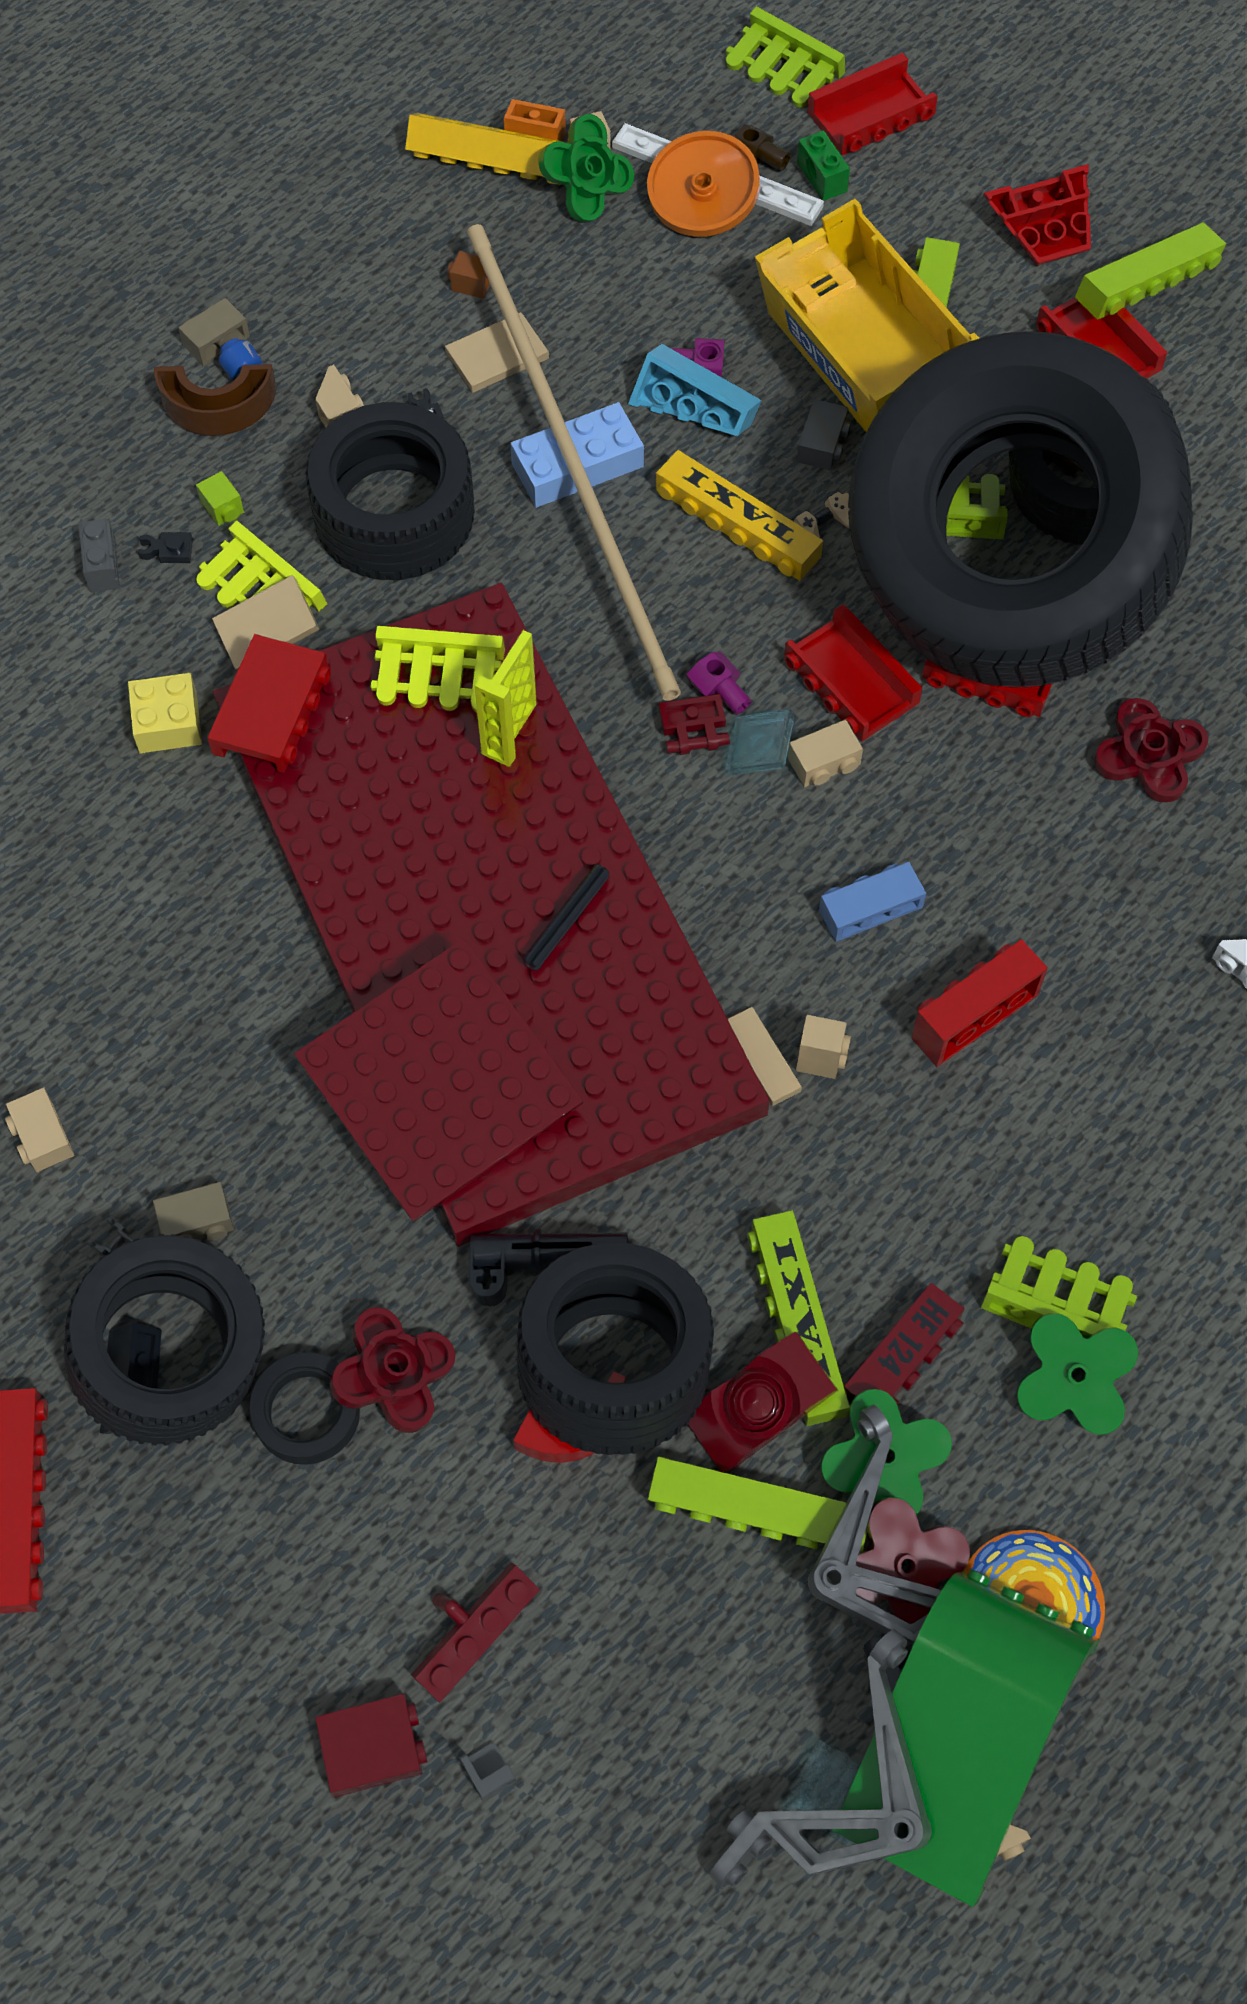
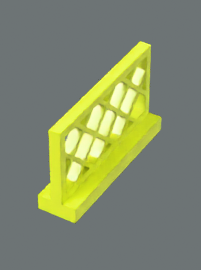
M524 630L492 680L480 676L474 685L481 753L508 767L511 766L516 758L514 739L537 705L532 634Z

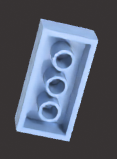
M619 402L565 422L591 486L644 467V445ZM551 428L510 442L512 465L536 508L577 492Z

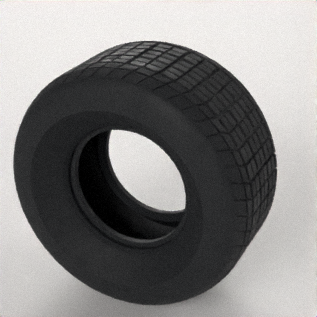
M1036 331L990 335L961 344L930 360L911 374L883 404L863 438L854 463L855 468L852 471L848 508L851 509L848 510L849 529H851L850 537L859 569L870 591L895 630L917 652L924 654L925 658L937 666L941 664V668L956 675L960 673L961 677L976 682L979 680L980 683L1008 687L1041 686L1062 682L1086 674L1111 661L1135 643L1160 616L1180 581L1189 553L1193 523L1190 468L1182 436L1168 407L1155 389L1123 360L1094 344L1074 337ZM1022 448L1049 450L1075 462L1088 474L1099 492V507L1089 536L1079 550L1065 563L1036 577L1009 580L994 578L977 572L963 563L951 551L946 534L947 516L951 501L963 480L981 463L1000 453Z

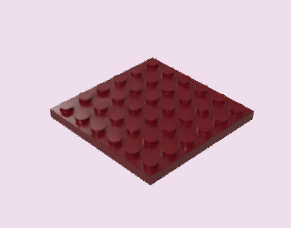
M465 938L294 1053L299 1063L413 1223L583 1104L582 1098Z

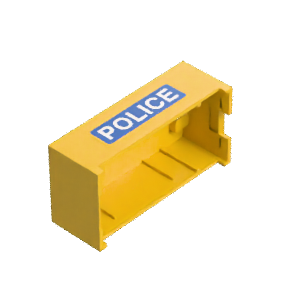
M853 199L822 217L823 227L792 244L791 239L788 237L755 256V261L769 315L867 432L883 404L911 374L942 353L961 344L979 339L975 332L972 334L967 332L865 217L861 204L856 199ZM828 275L832 277L814 289L810 286ZM837 283L838 286L819 297L818 293Z

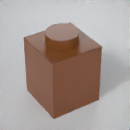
M459 251L455 261L450 262L447 271V278L451 280V290L484 299L490 283L478 255Z

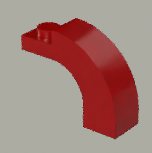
M613 1371L608 1382L624 1383L626 1382V1377ZM530 1410L513 1440L515 1450L546 1462H572L594 1454V1452L574 1448L570 1444L560 1441L556 1436L551 1435L548 1429L543 1428L540 1422L535 1420L533 1412Z

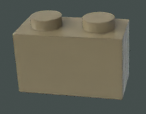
M226 298L211 305L208 309L178 327L183 346L203 367L220 356L221 347L229 340L234 338L246 340L250 337L246 318Z
M221 1182L153 1200L161 1234L170 1236L174 1234L177 1237L189 1236V1238H197L199 1240L205 1238L208 1240H218L225 1237L227 1232L235 1230L226 1193Z

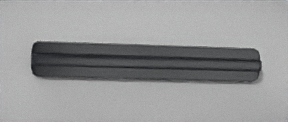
M595 864L523 956L525 966L533 971L541 967L609 878V871L605 867Z

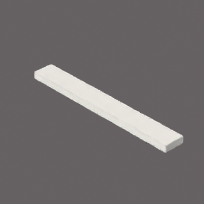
M625 123L612 141V148L652 163L658 153L671 141ZM760 176V191L755 204L812 226L824 206V201Z

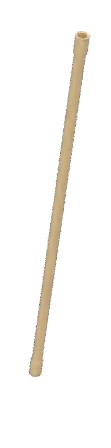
M473 225L467 231L468 237L489 280L654 672V679L663 700H673L681 693L679 686L664 658L492 253L491 244L482 225Z

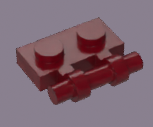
M720 694L659 703V714L664 736L677 735V740L666 741L667 754L680 752V755L690 754L691 750L707 748L708 751L718 750V746L730 745L728 732L716 734L715 728L726 727V718ZM701 730L705 732V736L688 738L687 734L688 732Z

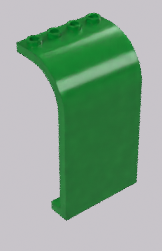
M970 1569L968 1574L965 1572L955 1573L940 1592L922 1625L892 1693L927 1818L931 1823L932 1833L929 1842L922 1849L883 1858L971 1907L979 1903L985 1890L984 1884L1068 1692L1082 1665L1089 1655L1095 1653L1100 1642L1099 1638L1092 1636L1094 1632L1092 1627L1074 1619L1070 1625L1057 1618L1060 1613L1059 1611L1040 1602L1037 1607H1034L1023 1601L1024 1594L1004 1585L1001 1591L989 1585L990 1577L973 1569ZM875 1733L841 1810H881L883 1808ZM876 1828L832 1829V1831L856 1844L879 1838Z

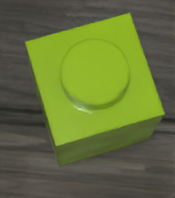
M222 471L196 484L201 504L218 526L225 522H232L240 514L244 513L240 494Z

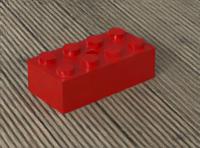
M1022 939L1014 945L1010 943L1004 945L996 952L994 959L988 963L984 961L978 963L961 982L959 979L954 980L944 989V994L935 1000L931 997L919 1006L917 1018L914 1022L912 1040L936 1067L940 1066L1037 997L1048 967Z

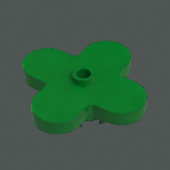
M585 114L576 118L569 128L568 143L556 141L548 144L541 150L538 158L539 169L542 175L552 183L566 186L567 210L576 221L581 223L593 221L602 214L605 194L618 195L626 192L631 188L634 181V170L631 163L626 157L611 152L607 146L606 127L602 120L593 114Z
M1048 1313L1039 1317L1030 1330V1343L1041 1361V1366L1027 1374L1020 1381L1016 1394L1020 1408L1025 1414L1036 1420H1049L1070 1409L1082 1427L1093 1434L1105 1435L1115 1431L1124 1420L1125 1406L1113 1383L1135 1366L1138 1359L1136 1341L1128 1332L1117 1327L1103 1328L1088 1338H1084L1075 1323L1062 1314ZM1075 1368H1082L1085 1375L1080 1381H1075L1072 1378L1071 1374Z
M878 1389L864 1390L854 1397L849 1407V1419L854 1435L852 1439L833 1444L824 1452L820 1463L822 1477L835 1490L841 1492L853 1491L876 1446L872 1440L867 1441L861 1435L857 1427V1421L860 1420L859 1412L874 1404L886 1417L893 1434L889 1447L893 1452V1459L884 1464L874 1502L885 1497L902 1499L914 1509L917 1515L922 1507L924 1497L918 1475L921 1471L937 1467L946 1461L952 1448L950 1433L943 1424L933 1419L922 1418L903 1423L897 1403L890 1394Z

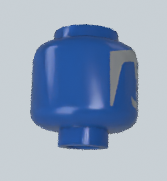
M234 338L226 342L220 349L221 354L218 361L232 382L240 374L242 365H262L261 357L247 340Z

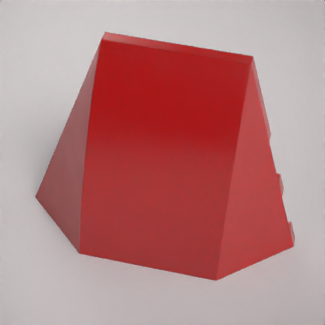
M1089 164L1064 170L1059 177L1012 189L1011 186H1006L984 192L983 196L1036 265L1090 251L1091 232L1090 215L1088 214L1089 189L1087 186Z

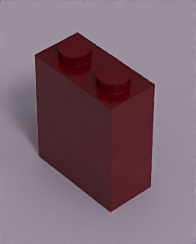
M404 1694L315 1717L329 1789L334 1798L423 1774L421 1764L428 1763L423 1740L416 1741L413 1726L419 1725L415 1702L408 1704Z

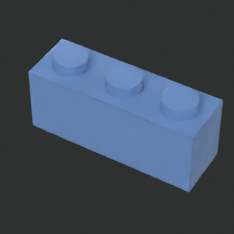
M910 862L902 865L893 864L874 876H862L846 887L829 889L821 896L819 911L835 942L923 908L926 892Z

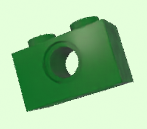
M824 130L799 139L797 164L820 198L825 201L848 192L850 168Z

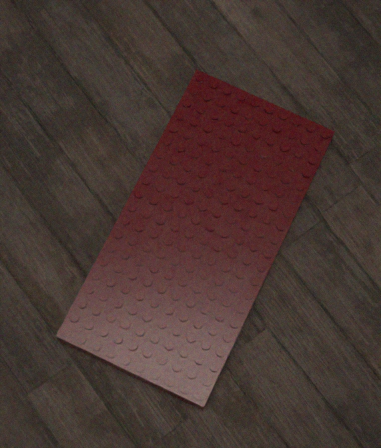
M502 582L387 625V627L503 636L505 646L504 659L522 631L527 632ZM376 630L320 650V652L326 653L328 667H331V676L326 686L323 685L320 690L318 708L310 713L308 718L309 726L305 737H300L297 743V755L293 764H288L285 773L277 771L276 764L238 752L237 754L353 1013L465 938L583 1100L581 1106L439 1205L457 1247L469 1243L473 1234H490L768 1116L770 1100L534 643L533 657L537 705L514 739L516 758L510 767L482 755L478 716L472 709L471 699L460 698L458 707L452 711L444 710L441 707L440 696L428 695L427 704L422 708L412 707L406 693H397L396 700L391 705H382L378 701L377 691L371 690L372 680L378 681L381 662L375 660L376 650H379L376 641ZM401 663L399 683L410 682L412 664ZM432 665L430 685L441 686L443 666ZM463 668L461 688L472 689L475 669ZM231 684L213 690L218 711L221 709ZM595 864L605 867L609 871V878L541 967L533 971L525 966L523 956Z

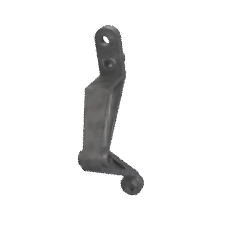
M872 1404L859 1412L860 1420L857 1421V1427L863 1438L867 1441L872 1440L876 1446L817 1562L809 1574L808 1586L811 1593L817 1599L825 1601L883 1634L896 1629L907 1639L906 1647L915 1643L927 1616L913 1624H909L856 1596L857 1588H861L931 1609L942 1591L856 1566L893 1437L886 1417L876 1405ZM827 1577L831 1579L832 1584L827 1581Z
M896 1629L885 1634L867 1658L883 1808L881 1810L758 1812L755 1816L746 1809L738 1814L728 1826L726 1832L734 1842L710 1872V1876L721 1888L727 1885L733 1888L744 1879L748 1873L746 1868L748 1863L754 1856L758 1858L763 1855L771 1846V1836L808 1874L824 1873L919 1850L927 1845L932 1833L931 1823L927 1818L886 1674L888 1666L892 1669L896 1668L908 1653L905 1649L907 1639ZM876 1828L879 1838L820 1853L802 1835L801 1831L803 1829Z

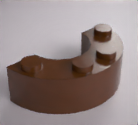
M272 364L242 365L240 374L232 383L215 389L200 388L191 383L186 377L184 366L154 367L155 381L165 412L182 428L202 435H226L246 429L265 415L276 395L277 387Z

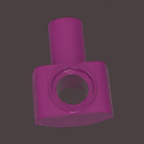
M695 338V349L670 348L722 377L724 339Z
M722 652L710 653L699 660L686 674L688 681L702 696L720 694L721 699L736 715L746 710L752 702L749 696L736 683L741 673Z

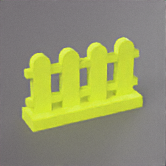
M237 520L228 528L234 539L230 543L225 540L220 545L223 550L208 565L203 562L199 566L201 572L196 578L198 585L204 590H210L219 585L222 589L218 592L217 599L223 607H232L237 602L242 603L247 600L244 595L259 580L264 585L254 595L291 575L296 578L309 607L312 606L319 612L327 605L320 589ZM248 553L253 556L251 560L245 557ZM240 563L243 568L227 582L224 577ZM269 570L274 574L271 578L266 574Z
M377 626L376 641L379 650H376L375 660L381 662L378 681L372 680L371 690L377 691L378 701L386 706L395 702L397 693L408 694L410 705L414 708L424 707L427 704L429 695L440 696L441 707L447 711L455 710L459 705L460 698L471 699L472 709L477 713L474 685L480 676L492 680L494 672L501 666L502 662L498 660H504L505 646L503 636ZM401 663L412 664L409 683L398 682ZM432 665L443 666L441 686L430 685ZM463 668L475 669L472 689L461 688Z

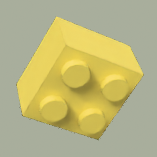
M191 673L128 681L133 736L139 753L202 745L197 692Z

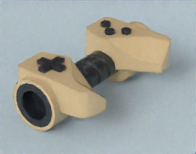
M837 492L830 495L825 502V509L815 515L805 511L792 518V521L819 538L818 526L831 518H835L845 527L849 528L848 510H851L848 508L849 494Z

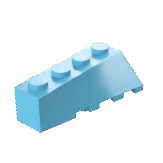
M661 344L647 353L628 405L635 407L641 405L650 408L652 412L659 414L663 412L678 416V419L688 422L692 420L702 423L704 427L738 436L751 426L762 400Z

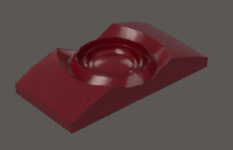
M795 1331L759 1354L733 1378L709 1392L702 1399V1404L696 1409V1414L694 1418L690 1419L688 1425L720 1472L728 1474L836 1393L838 1389L798 1332Z

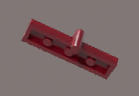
M510 1563L467 1612L455 1600L442 1593L436 1594L432 1600L433 1605L447 1613L456 1622V1625L414 1670L411 1676L440 1703L540 1589L517 1565Z

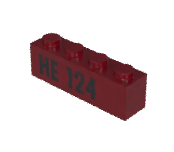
M930 1283L844 1386L847 1400L851 1403L860 1392L867 1389H878L890 1394L898 1405L900 1401L896 1399V1396L903 1388L908 1392L913 1388L921 1377V1374L917 1372L925 1362L931 1365L943 1350L939 1344L946 1336L953 1339L962 1328L964 1322L960 1319L965 1308L933 1283Z

